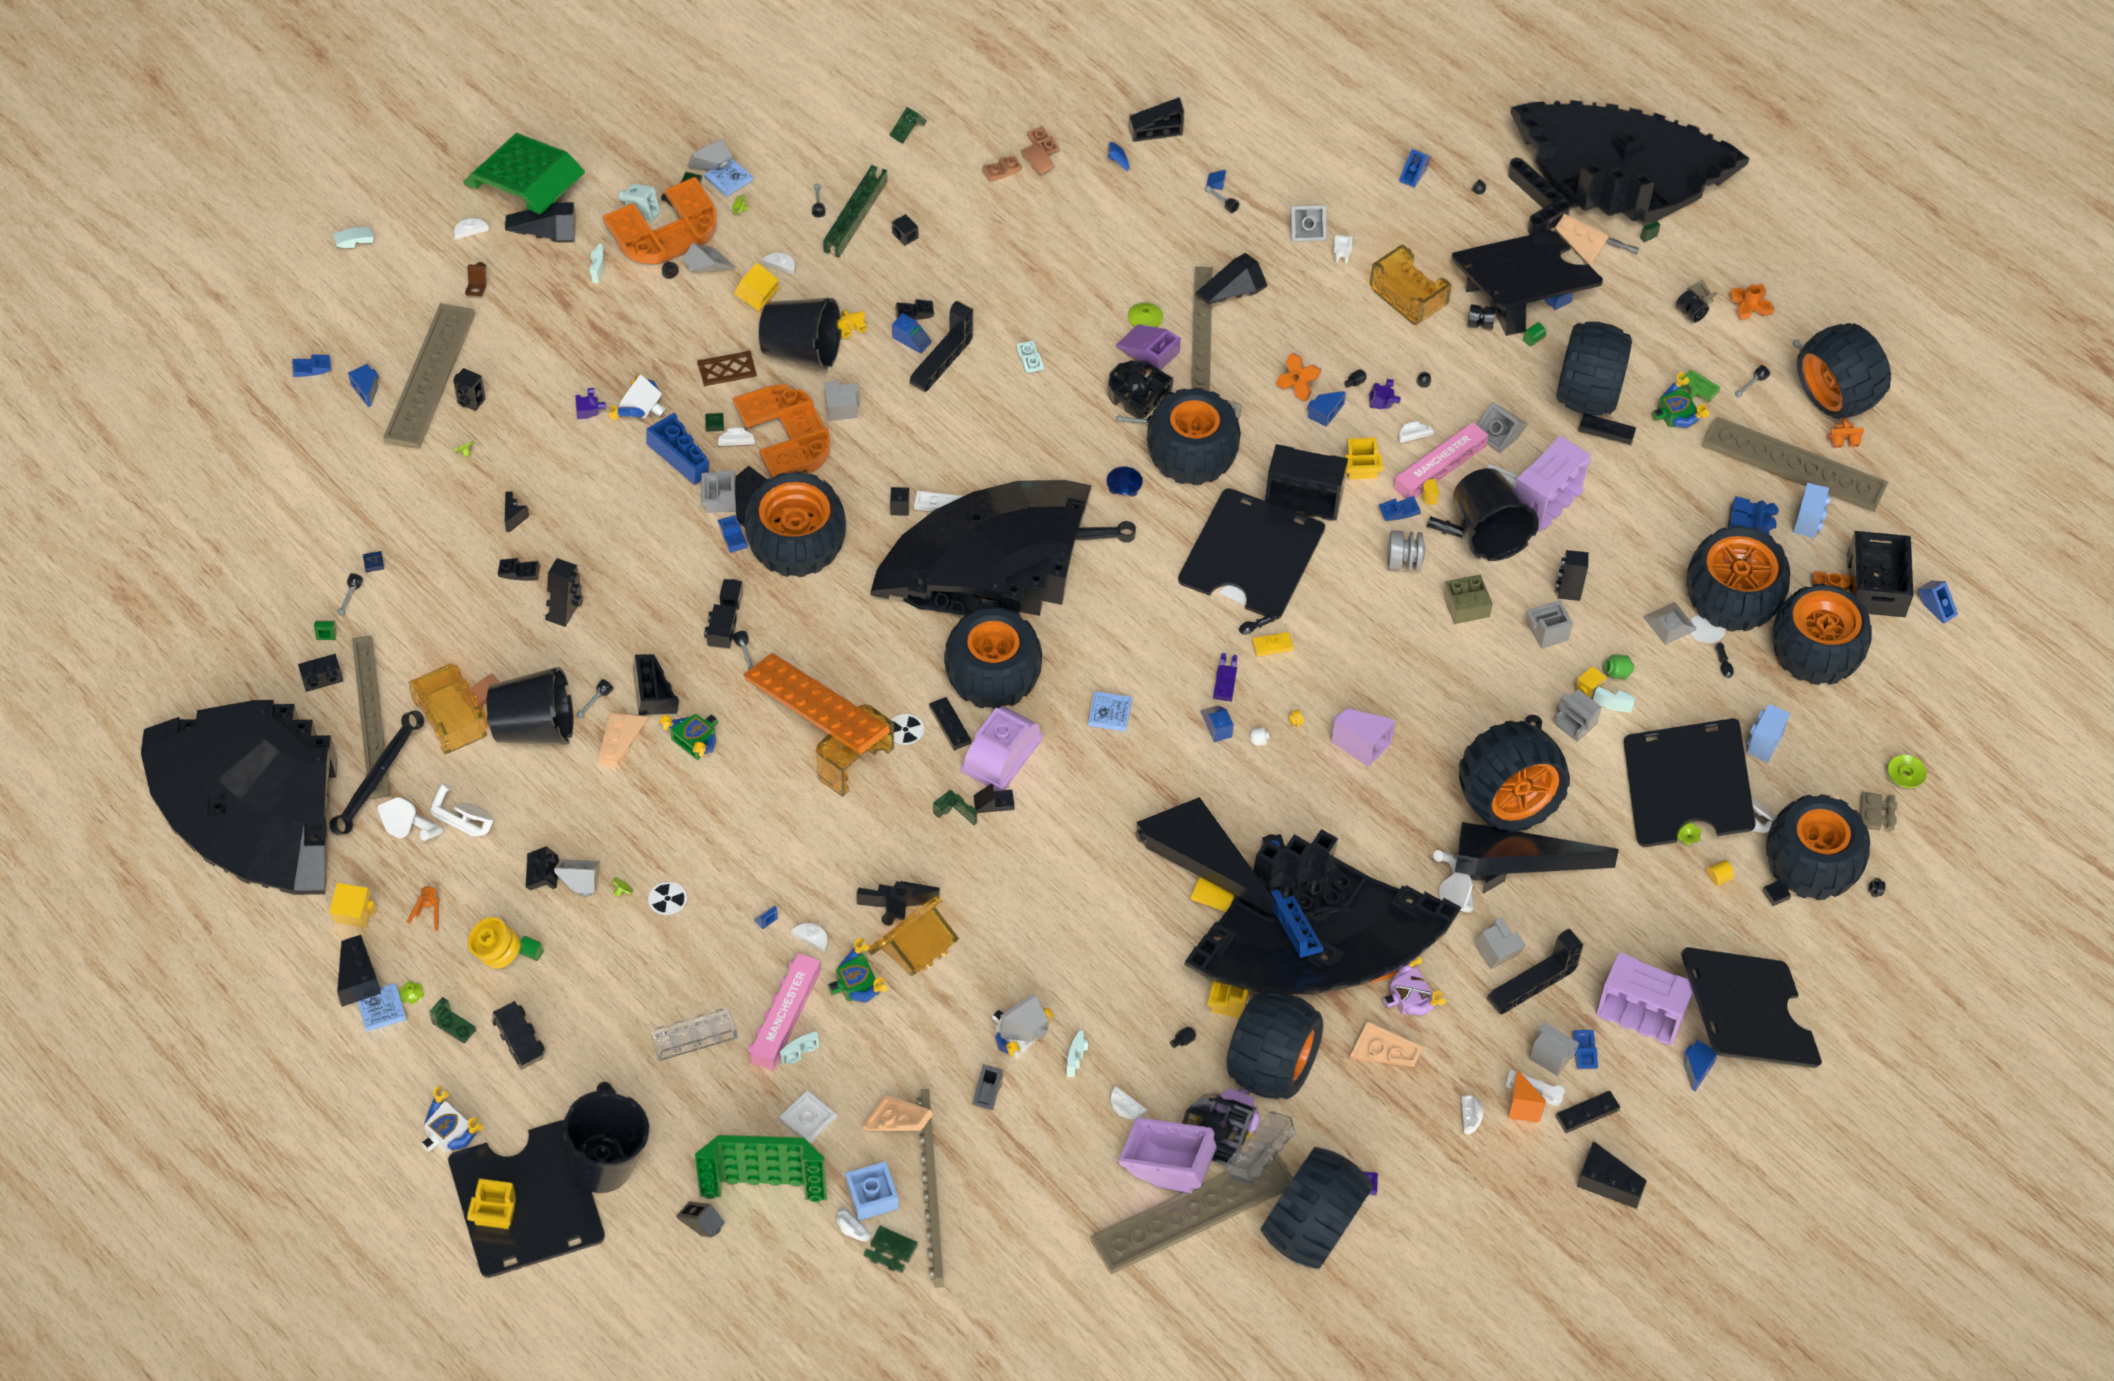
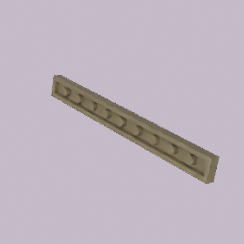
M1195 267L1192 389L1203 388V390L1210 391L1212 304H1207L1195 294L1212 279L1213 267Z
M372 636L352 638L367 774L385 750ZM387 771L370 794V799L390 796Z
M921 1089V1097H917V1105L931 1111L929 1089ZM930 1118L923 1127L924 1134H920V1147H925V1153H921L922 1165H926V1171L922 1172L923 1184H927L928 1190H924V1203H929V1209H925L926 1222H930V1228L926 1229L927 1242L931 1241L932 1248H928V1260L933 1261V1267H929L930 1280H934L935 1288H942L943 1269L932 1120Z

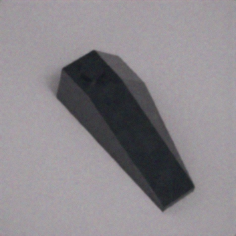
M574 202L552 203L541 214L530 210L508 214L505 218V231L522 235L532 234L536 235V238L539 239L545 237L556 243L575 242L576 213Z
M1244 253L1233 259L1202 286L1195 295L1207 304L1226 301L1228 297L1232 296L1239 298L1242 297V294L1246 293L1250 295L1256 294L1267 288L1268 284L1259 262L1247 253Z
M932 591L931 595L926 598L908 595V598H904L903 601L922 610L970 615L979 608L982 599L976 595L963 592Z

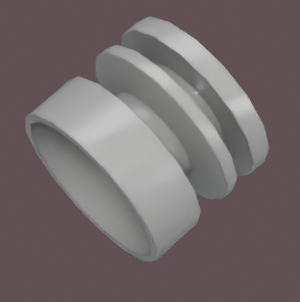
M1391 530L1388 544V569L1401 570L1403 562H1406L1407 570L1411 571L1412 563L1414 562L1415 571H1420L1425 556L1423 532H1417L1416 540H1414V532H1410L1408 540H1404L1403 531Z

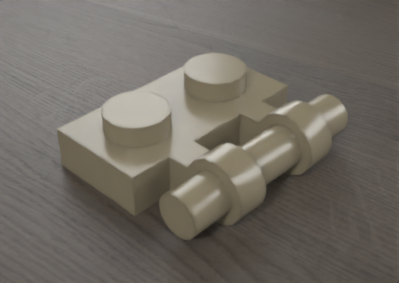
M1862 792L1860 815L1864 820L1863 824L1867 825L1868 829L1878 831L1881 825H1887L1888 831H1894V826L1897 824V817L1895 816L1897 802L1895 801V796L1888 795V800L1882 801V794ZM1882 810L1887 811L1886 816L1881 815Z

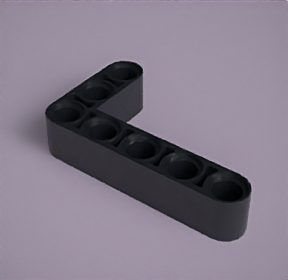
M1513 158L1510 160L1508 177L1543 208L1530 216L1527 229L1529 235L1551 230L1557 226L1564 214L1569 216L1571 203L1523 159Z
M955 301L952 304L949 312L948 334L912 373L909 380L911 385L927 392L969 345L973 338V308L959 301Z
M1570 928L1564 930L1556 939L1552 956L1494 989L1488 995L1487 1000L1500 1015L1515 1008L1573 973L1578 966L1583 943Z

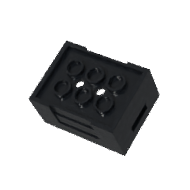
M1276 444L1268 471L1265 501L1306 516L1337 521L1344 493L1348 458L1334 455L1328 456Z
M1854 531L1847 552V565L1851 576L1850 593L1859 598L1858 601L1865 605L1868 614L1906 618L1914 596L1911 536ZM1870 540L1889 541L1891 543L1871 542Z

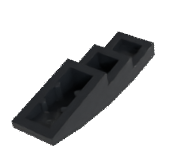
M901 881L914 887L913 893L906 902V907L940 901L939 887ZM879 884L878 891L858 887L856 894L857 905L886 907L887 895L893 886ZM899 888L896 890V893L904 895L907 891L906 889Z

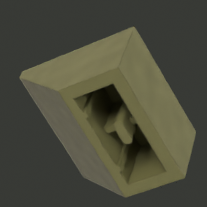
M1481 574L1445 581L1448 610L1454 624L1490 617L1493 603Z

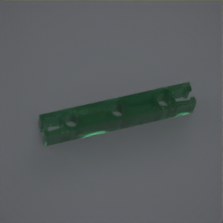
M874 165L870 166L824 238V253L830 254L831 250L829 249L833 245L835 247V257L840 258L887 183L886 169H882V173L876 178L878 168Z

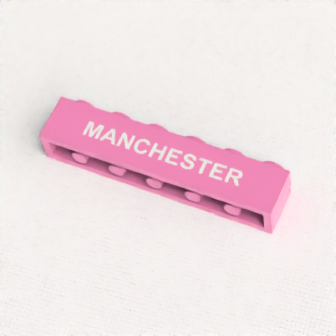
M1474 422L1464 426L1456 435H1451L1442 445H1437L1432 452L1425 454L1417 463H1412L1407 470L1398 473L1395 477L1394 490L1405 499L1412 496L1416 498L1422 493L1423 484L1426 480L1435 479L1438 482L1485 448L1488 434Z
M800 953L797 954L795 960H791L788 968L789 973L783 977L780 985L781 989L779 993L776 992L774 995L773 1006L765 1014V1023L763 1026H759L756 1035L757 1039L749 1047L748 1054H750L751 1063L771 1070L775 1069L780 1059V1051L786 1046L820 975L821 960Z

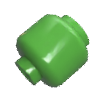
M1612 654L1605 660L1604 671L1612 679H1627L1634 671V664L1627 655Z

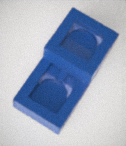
M311 354V359H292L293 377L314 376L331 371L330 355Z
M1414 496L1399 502L1395 498L1379 504L1385 521L1400 520L1421 514Z
M735 515L718 520V525L730 553L748 548L741 532V526Z
M1573 1030V1040L1579 1043L1575 1054L1577 1069H1598L1594 1030Z

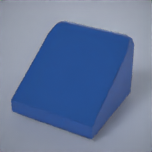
M1226 170L1209 173L1206 186L1209 185L1212 189L1223 190Z
M773 906L754 919L762 930L778 919L777 907Z

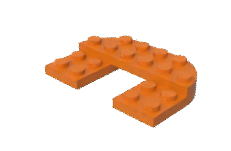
M696 177L665 189L666 197L681 219L652 231L634 203L602 216L604 223L619 244L620 251L626 257L639 263L658 264L686 253L692 243L704 245L710 240L716 229V209Z
M771 385L733 397V404L746 428L779 418L790 439L759 450V455L771 478L784 472L787 474L806 470L807 474L825 463L830 453L829 430L825 428L814 407V401L806 392L801 389H791L789 385Z

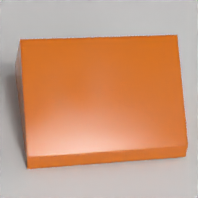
M1518 1071L1511 1090L1508 1118L1538 1123L1541 1121L1546 1100L1524 1075Z

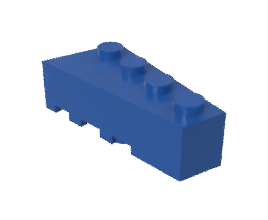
M675 412L647 428L646 444L694 485L702 481V473H709V460L699 446L695 445L692 436L688 435L682 422L678 421Z

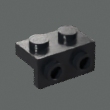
M547 846L527 853L526 888L533 890L544 885H548L552 889L557 888L558 875L554 872V868L559 862L558 854Z

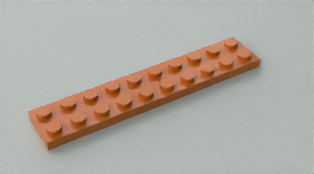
M774 653L766 656L743 674L746 681L859 754H862L890 732L886 724Z

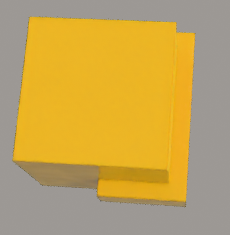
M756 263L742 278L734 294L759 312L780 288L777 284L779 279L759 263Z
M1347 438L1344 458H1348L1346 472L1348 480L1377 478L1378 472H1383L1384 468L1382 455L1378 453L1377 438Z
M337 883L329 914L335 923L367 928L370 914H376L377 906L374 901H370L371 891L369 888Z
M1213 981L1207 1007L1212 1008V1013L1240 1018L1247 1005L1250 990Z
M479 1179L475 1193L476 1198L472 1197L467 1215L468 1220L474 1221L475 1225L509 1229L516 1202L513 1183Z

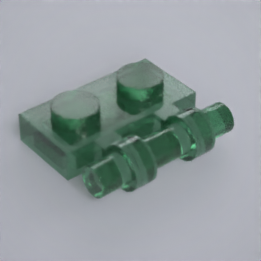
M879 1226L870 1242V1247L876 1250L866 1249L864 1257L869 1258L872 1263H880L887 1266V1269L894 1272L896 1270L903 1273L905 1265L899 1262L902 1260L909 1263L918 1247V1242L883 1226ZM883 1253L889 1254L893 1257L890 1259L886 1256H883Z

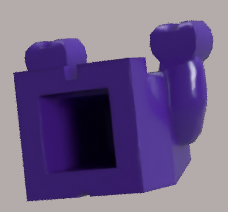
M1387 379L1384 386L1380 385V383H1374L1369 392L1370 408L1387 409L1391 408L1393 403H1400L1401 397L1395 396L1394 389L1391 388L1394 386V380Z
M594 388L587 389L588 396L586 397L575 395L577 419L594 417L599 415V409H606L605 402H598V397L593 396L595 395Z

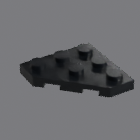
M747 466L736 475V518L744 528L745 514L750 499L756 489L760 488L762 483L767 480L750 466Z

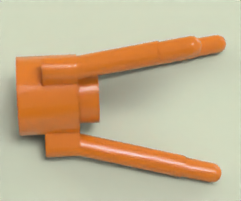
M432 887L422 888L407 923H411L414 916L419 917L423 907L429 908L434 905V930L438 931V905L440 899L436 897V889Z

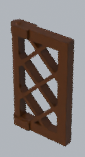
M750 350L697 360L704 386L757 377ZM744 357L747 359L745 362L738 360V358ZM731 360L727 366L720 363L722 361ZM734 362L742 365L738 371L730 368ZM713 363L709 369L704 367V365ZM716 365L724 368L720 374L712 371ZM744 367L750 369L748 372L741 373ZM727 370L734 373L732 375L723 376ZM709 374H711V375L715 376L716 378H710V379H708L707 376H708Z

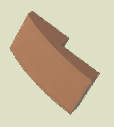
M1043 126L1028 131L1027 136L1033 144L1036 143L1047 155L1060 151L1053 136H1049Z
M1036 143L1021 150L1022 156L1031 163L1032 168L1039 174L1055 167L1049 156Z
M1015 156L1003 157L996 164L983 165L982 172L989 181H996L1017 173L1022 169V166Z
M490 674L465 692L461 699L475 712L487 701L489 686L500 681L493 674Z

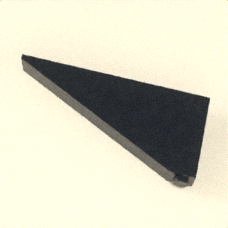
M1200 797L1137 822L1136 838L1139 842L1142 841L1147 849L1270 914L1274 913V898Z
M1462 822L1455 872L1478 876L1615 868L1619 849L1519 831L1508 832L1505 829L1500 830L1495 827Z

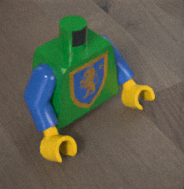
M1684 372L1678 373V381L1674 382L1659 399L1657 410L1652 411L1653 419L1655 421L1663 419L1668 427L1689 428L1699 421L1700 417L1707 418L1709 416L1707 406L1700 404L1696 407L1685 388L1680 387L1689 383L1688 377L1681 380L1685 376Z
M698 714L680 719H672L668 715L661 716L659 724H664V730L671 728V740L697 761L704 754L714 751L717 740L714 726L718 724L715 716L710 715L705 720Z
M856 939L854 943L855 948L850 951L836 969L837 981L828 984L831 995L842 992L847 1001L866 1003L876 995H879V991L886 992L888 990V986L883 984L886 980L882 977L875 978L865 955L860 953L861 951L866 952L869 949V944L866 943L861 947L865 939Z

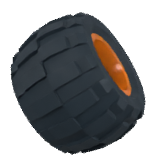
M1598 321L1575 324L1571 331L1556 394L1558 402L1564 403L1565 407L1575 412L1588 415H1603L1604 413L1611 414L1614 412L1622 390L1631 352L1632 338L1630 334L1624 333L1622 329L1614 325Z
M1841 323L1827 327L1808 340L1800 350V354H1798V375L1806 394L1819 410L1833 418H1848L1866 412L1873 408L1890 389L1891 369L1888 358L1877 339L1858 324Z
M1184 388L1176 390L1174 394L1165 396L1156 409H1154L1148 422V450L1155 466L1167 478L1170 477L1175 482L1181 484L1202 485L1204 482H1213L1219 479V476L1225 474L1231 467L1239 451L1241 431L1238 417H1236L1234 409L1227 400H1223L1219 394L1203 390V388Z
M1814 584L1812 587L1805 586L1798 589L1790 598H1787L1778 610L1772 627L1773 649L1775 656L1780 661L1779 664L1784 670L1791 672L1792 676L1800 681L1805 680L1810 682V684L1820 685V683H1827L1829 685L1838 683L1842 678L1846 679L1853 674L1866 658L1872 641L1870 616L1865 605L1858 601L1859 598L1853 593L1843 590L1841 587L1825 584Z
M993 607L991 609L980 608L975 610L974 613L966 614L962 617L953 630H951L944 653L945 671L951 686L956 689L959 696L966 702L970 701L974 706L980 708L990 707L999 709L1001 706H1013L1019 703L1023 696H1027L1037 682L1042 667L1041 643L1028 620H1023L1019 613L1013 610H1003L1001 607Z
M1820 794V796H1802L1797 801H1792L1784 807L1772 822L1766 839L1768 864L1773 876L1778 877L1779 882L1788 890L1797 893L1796 896L1805 899L1806 897H1811L1816 900H1826L1829 896L1837 897L1854 885L1865 871L1870 856L1867 825L1863 824L1864 820L1860 813L1849 807V803L1842 799L1837 800L1831 798L1830 795Z
M1261 991L1257 993L1246 1005L1235 1027L1227 1054L1226 1066L1229 1076L1235 1079V1082L1247 1091L1261 1097L1272 1099L1291 1098L1303 1086L1318 1053L1323 1034L1322 1015L1319 1011L1315 1010L1313 1005L1290 993L1280 991Z

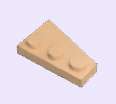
M1566 214L1563 215L1555 227L1557 232L1589 265H1591L1609 238L1607 234Z
M610 712L598 757V764L618 766L629 751V747L634 739H637L643 726H646L649 722L648 717Z
M1367 1022L1350 1055V1059L1415 1067L1423 1051V1046Z
M884 1095L863 1123L862 1128L864 1131H921L933 1114L930 1109Z

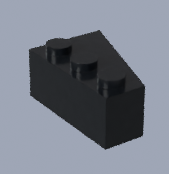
M1180 97L1129 116V131L1133 142L1183 136L1184 108Z
M1489 300L1491 306H1492V307H1496V306ZM1526 304L1505 309L1496 307L1495 314L1506 336L1526 332Z
M1566 550L1564 557H1561L1560 568L1558 569V576L1555 582V591H1558V599L1581 600L1588 571L1589 552Z
M556 558L548 571L547 592H550V600L546 601V606L549 607V612L545 615L546 621L566 627L577 607L582 605V586L580 585V574L576 564Z
M636 654L633 673L638 715L677 714L679 699L673 693L670 682H667L664 671L655 655Z
M361 934L341 941L337 987L341 1007L381 994Z
M513 1001L493 1011L491 1022L499 1028L501 1039L506 1041L509 1052L520 1070L542 1060L545 1048L540 1040L537 1041L534 1037L536 1032L531 1023L527 1024L524 1018L526 1013L521 1005L518 1006L516 1001Z
M1593 1141L1577 1187L1637 1209L1647 1180Z

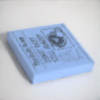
M731 159L730 165L726 168L710 170L704 174V178L725 197L753 181V176L733 159Z
M1094 691L1088 726L1126 732L1132 697Z
M396 983L380 987L381 994L358 1001L366 1032L406 1020Z

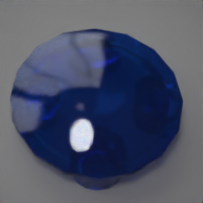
M1127 466L1113 469L1106 478L1111 494L1134 497L1138 494V490L1141 489L1143 484L1141 474L1134 468Z

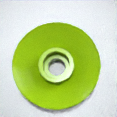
M1141 302L1130 308L1128 320L1134 327L1138 324L1158 327L1163 321V312L1153 303Z
M1911 755L1896 756L1888 765V775L1891 780L1904 788L1918 787L1924 783L1927 777L1925 765L1918 758Z

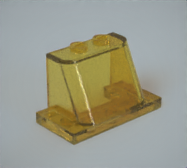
M938 895L931 898L869 946L868 952L870 955L882 949L910 976H913L921 969L926 971L934 965L932 960L936 957L941 959L949 953L947 948L958 941L959 937L935 907L942 902L941 898Z

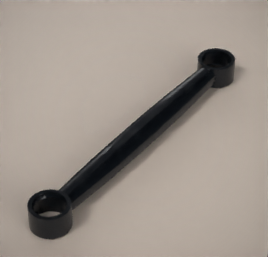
M1123 521L1118 527L1079 528L1076 540L1118 537L1120 541L1128 543L1136 537V526L1130 521ZM1124 529H1129L1132 531V533L1126 535L1121 533L1120 531Z
M413 710L403 714L401 718L402 727L366 775L343 813L334 816L330 820L329 827L333 834L344 835L352 830V818L380 782L411 732L423 726L424 717L421 712ZM410 714L416 718L415 727L409 722ZM339 818H341L345 823V829L343 832L340 831L337 826V821Z

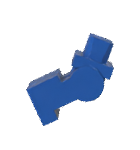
M1735 496L1730 508L1728 528L1742 525V527H1754L1760 532L1769 534V531L1777 526L1773 515L1778 514L1779 508L1775 503L1766 504L1763 500L1758 501V503H1751L1749 499Z

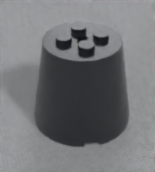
M815 298L768 302L762 310L759 322L758 335L762 353L766 356L828 370V366H833L837 358L841 340V329H838V319H841V314L837 301L834 298Z
M1492 468L1479 469L1465 476L1457 484L1453 493V500L1468 546L1477 558L1499 561L1516 555L1529 545L1528 541L1538 531V515L1500 471Z
M561 667L546 669L489 686L487 691V723L496 742L559 745L570 743L568 738L573 736L574 726L571 694L567 695L565 686H568L569 683Z
M599 1090L581 1096L570 1106L564 1119L563 1133L568 1169L574 1182L587 1191L607 1193L620 1188L627 1181L649 1136L647 1115L633 1098L616 1094V1091Z

